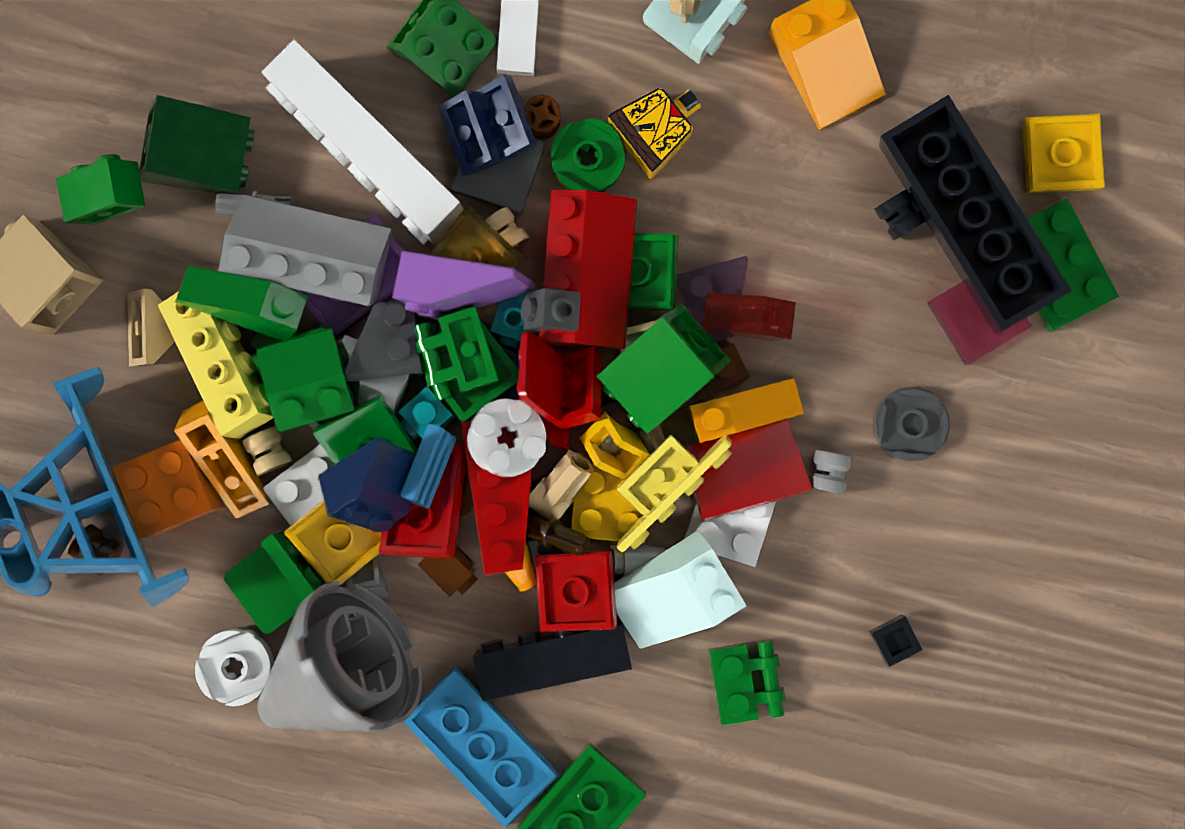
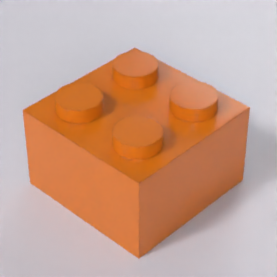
M181 440L112 467L140 539L156 536L224 508L220 495Z

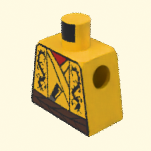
M657 88L609 114L607 124L611 125L618 132L623 146L651 180L689 140L693 127L687 118L701 108V105L689 89L672 101L663 88Z

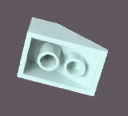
M699 530L614 583L616 613L640 649L714 627L746 607L745 602L715 552Z

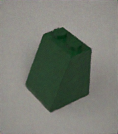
M156 95L148 112L139 166L141 182L217 194H236L239 192V187L245 188L248 178L249 167L243 165L245 151L250 152L254 142L255 130L249 128L251 117Z

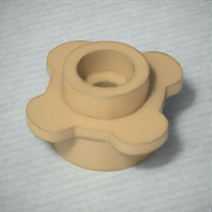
M671 0L670 11L673 14L681 15L682 22L688 23L691 14L695 15L697 13L701 0Z

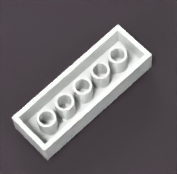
M295 40L261 72L270 82L266 89L291 115L293 114L317 141L323 136L324 138L320 142L340 164L345 166L350 162L351 165L347 169L370 193L375 188L378 190L375 197L395 218L403 214L406 219L402 223L423 245L429 240L437 247L467 217L461 203Z

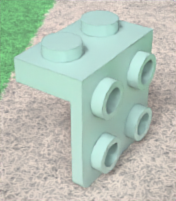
M653 0L643 14V22L699 64L707 53L712 56L725 38L722 35L723 31L730 23L733 26L738 23L745 13L747 6L744 4L745 0H701L697 13L695 15L691 14L688 23H683L681 15L671 13V0Z

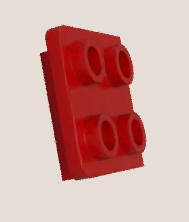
M532 331L522 333L521 347L519 349V381L517 383V392L520 399L561 430L599 420L601 413V381L597 375L601 373V352L592 346L561 356Z

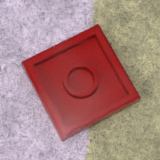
M612 551L585 552L583 555L573 553L535 555L540 632L608 630L617 628Z

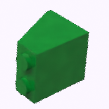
M681 304L662 316L599 373L597 377L602 382V388L610 398L618 400L627 410V416L631 423L648 434L719 373L731 359Z

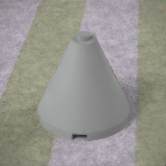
M336 581L321 586L309 594L296 611L257 703L261 720L267 726L274 729L372 733L387 731L405 721L416 709L422 690L421 667L413 669L408 650L415 647L406 627L390 606L376 594L360 585L354 584L349 588L340 587L339 582Z

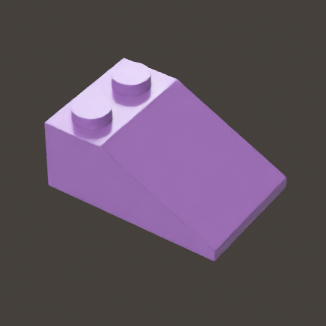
M402 251L392 298L406 303L405 310L419 313L418 315L438 320V318L442 317V314L449 315L474 306L478 309L534 291L535 282L515 269Z

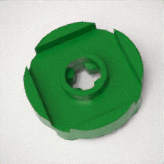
M594 118L584 119V121H577L564 126L556 135L551 147L552 169L559 182L568 190H590L603 193L618 181L624 169L625 152L618 132L606 122ZM589 148L594 149V157L598 161L595 164L582 165V158L578 156V153L580 151L587 152Z

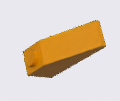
M795 378L687 407L696 443H702L723 437L725 434L731 435L804 414Z
M204 401L183 410L174 432L234 517L238 519L268 505L270 502L269 497L262 489L264 486L260 477L254 471L252 459L243 446V439L220 436Z

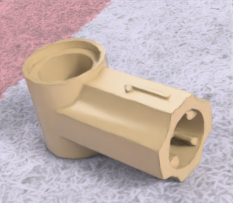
M569 450L556 464L547 478L544 477L529 496V508L546 520H559L574 501L572 499L573 496L593 473L594 468L591 466L590 460L580 452L576 453Z

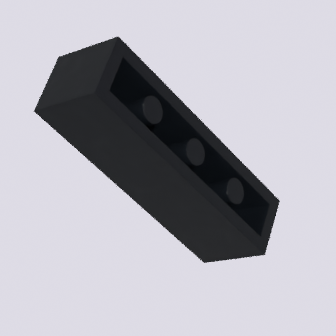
M617 620V628L555 631V634L540 637L539 631L519 635L517 636L518 642L503 644L502 639L492 640L480 644L481 650H476L473 655L482 702L632 670L621 620Z

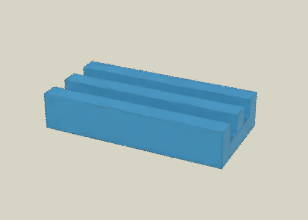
M429 423L400 494L401 497L427 509L430 508L457 439L449 432L444 431L445 429Z

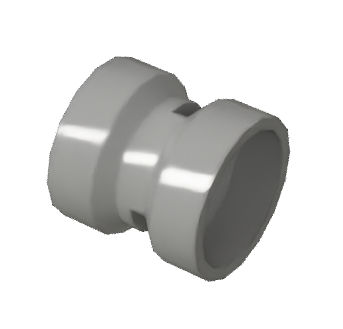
M816 450L813 460L816 465L815 473L810 475L809 478L811 487L845 495L847 483L844 480L845 474L851 469L853 458Z

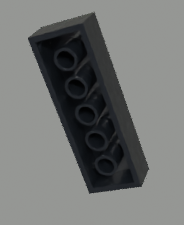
M949 95L881 135L879 143L881 151L904 188L910 193L915 206L924 216L928 227L996 336L1072 292Z

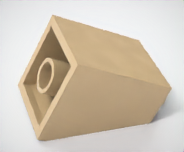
M23 214L20 218L14 219L6 226L4 236L0 239V304L21 328L54 335L104 280L40 221Z

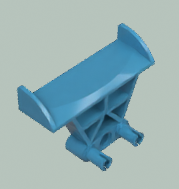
M94 367L53 383L56 391L71 411L77 427L10 490L0 484V572L5 582L21 594L37 597L44 596L51 589L52 581L48 580L50 578L48 574L138 572L143 584L138 587L139 591L146 601L154 607L181 590L189 581V575L186 568L177 570L159 579H156L122 492L84 408V405L89 403L100 392L104 384V375L101 368ZM86 447L104 492L75 504L61 469ZM52 478L61 502L36 496L35 494ZM22 506L62 517L42 553H40ZM111 509L131 558H97L81 520ZM15 531L20 532V540L16 545L9 548L4 547L3 542L8 534ZM75 534L84 558L60 559Z

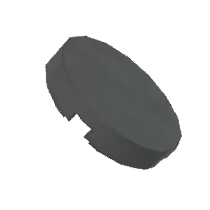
M918 387L901 388L888 394L877 406L873 418L874 435L880 447L890 456L904 461L924 460L935 454L946 443L950 430L949 413L941 401L937 399L938 397L931 391Z

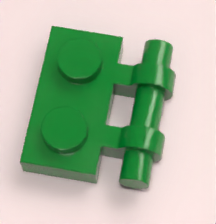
M475 306L438 318L442 329L440 334L432 336L429 323L419 324L414 327L418 340L415 342L418 354H422L428 375L425 376L427 385L433 388L437 401L451 397L447 382L454 379L458 380L462 393L499 382ZM447 346L453 366L443 369L437 349Z
M772 640L757 642L759 656L753 657L748 656L746 643L708 649L722 726L759 720L757 704L763 703L768 704L769 716L771 718L784 716L782 701H785L786 698L784 688L779 685L777 667H780L778 654H774ZM762 670L765 689L754 690L751 671Z

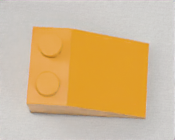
M809 0L773 20L768 35L819 130L886 95L860 19L850 0Z

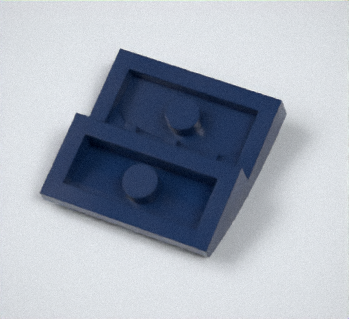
M503 74L476 91L465 90L438 106L462 175L467 176L490 168L537 145L512 76Z

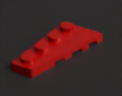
M471 422L461 423L484 574L486 576L523 570L532 468L513 477L497 476V474L484 470L474 461L468 448L467 436ZM506 427L501 428L502 435L497 437L498 443H506L509 449L513 448V440L517 438L515 432H509Z

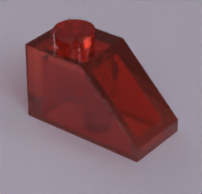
M709 292L707 293L703 330L764 341L792 340L796 302L766 296Z

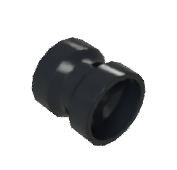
M907 189L874 209L878 217L885 220L888 224V233L893 241L926 222L922 213L915 211L912 206L913 198Z

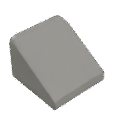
M379 553L345 581V588L357 584L370 590L381 599L388 597L389 592L381 554Z

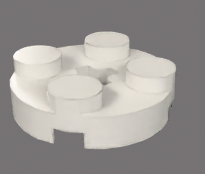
M499 399L487 404L474 417L467 436L470 454L477 465L502 477H513L530 470L535 466L540 457L543 456L546 449V431L543 421L538 413L522 400ZM506 427L509 432H515L517 438L513 440V448L509 449L506 443H498L497 437L502 435L501 428Z
M235 628L222 631L208 639L203 645L195 665L196 680L202 692L210 699L226 703L224 705L227 706L244 705L261 695L274 665V660L269 646L259 637L258 633L250 629ZM229 657H235L237 661H242L244 667L241 669L242 675L240 677H237L234 672L228 673L226 671V666L231 663Z

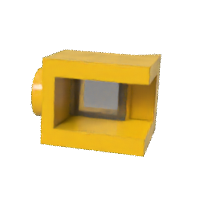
M606 412L579 437L596 467L623 480L650 456L639 435L615 422Z

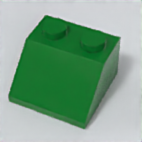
M332 328L257 348L256 351L265 393L278 432L355 411V398L350 383L347 382L344 363Z

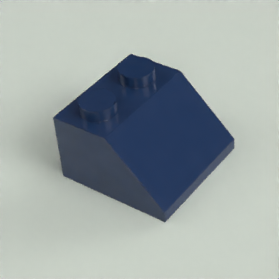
M377 437L319 474L318 478L328 516L372 530L373 532H383L392 528L396 521L408 514L412 502L401 497L400 494L416 453Z

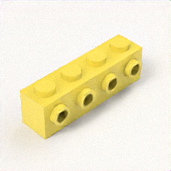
M177 292L158 304V307L220 436L241 439L273 419L265 388L261 385L255 373L257 367L252 357L244 351L239 341L241 334L235 324L176 303Z

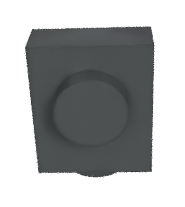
M550 288L527 292L521 306V317L524 320L523 330L532 332L553 329L570 332L577 331L580 294Z

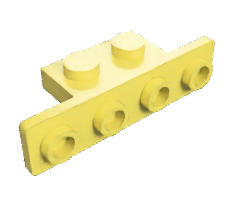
M671 434L617 489L643 515L618 540L617 548L623 553L629 546L633 549L640 546L650 534L646 529L656 519L660 523L665 521L677 508L674 502L683 493L687 496L691 495L703 483L704 479L701 475L711 465L717 469L727 460L732 453L728 450L732 445L731 439L725 434L698 460Z

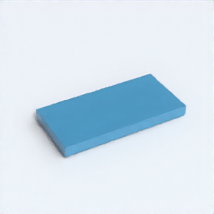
M457 665L418 702L414 712L403 721L505 828L560 776V772L491 700L482 702L480 689Z

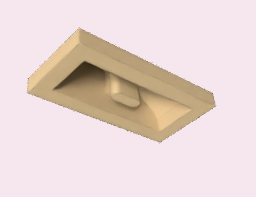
M141 289L127 293L129 367L154 364L175 342L158 307V304L163 301L152 289Z

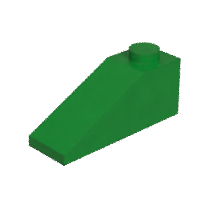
M188 266L175 302L271 338L285 341L290 339L297 330L308 295L271 281Z

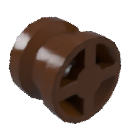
M541 94L530 98L524 106V111L533 135L541 139L550 138L560 128V107L556 100L548 95Z

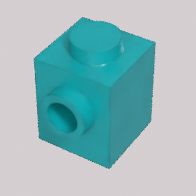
M521 294L500 301L490 330L493 335L498 336L497 342L499 344L518 350L519 344H521L522 333L528 332L523 330L524 320L521 317V306L526 295Z
M428 386L398 411L405 418L400 424L413 439L419 436L423 439L428 423L444 428L457 417L443 400H436L433 388Z

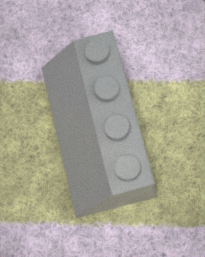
M243 195L225 232L218 271L271 281L284 287L371 306L379 300L393 229L250 195Z

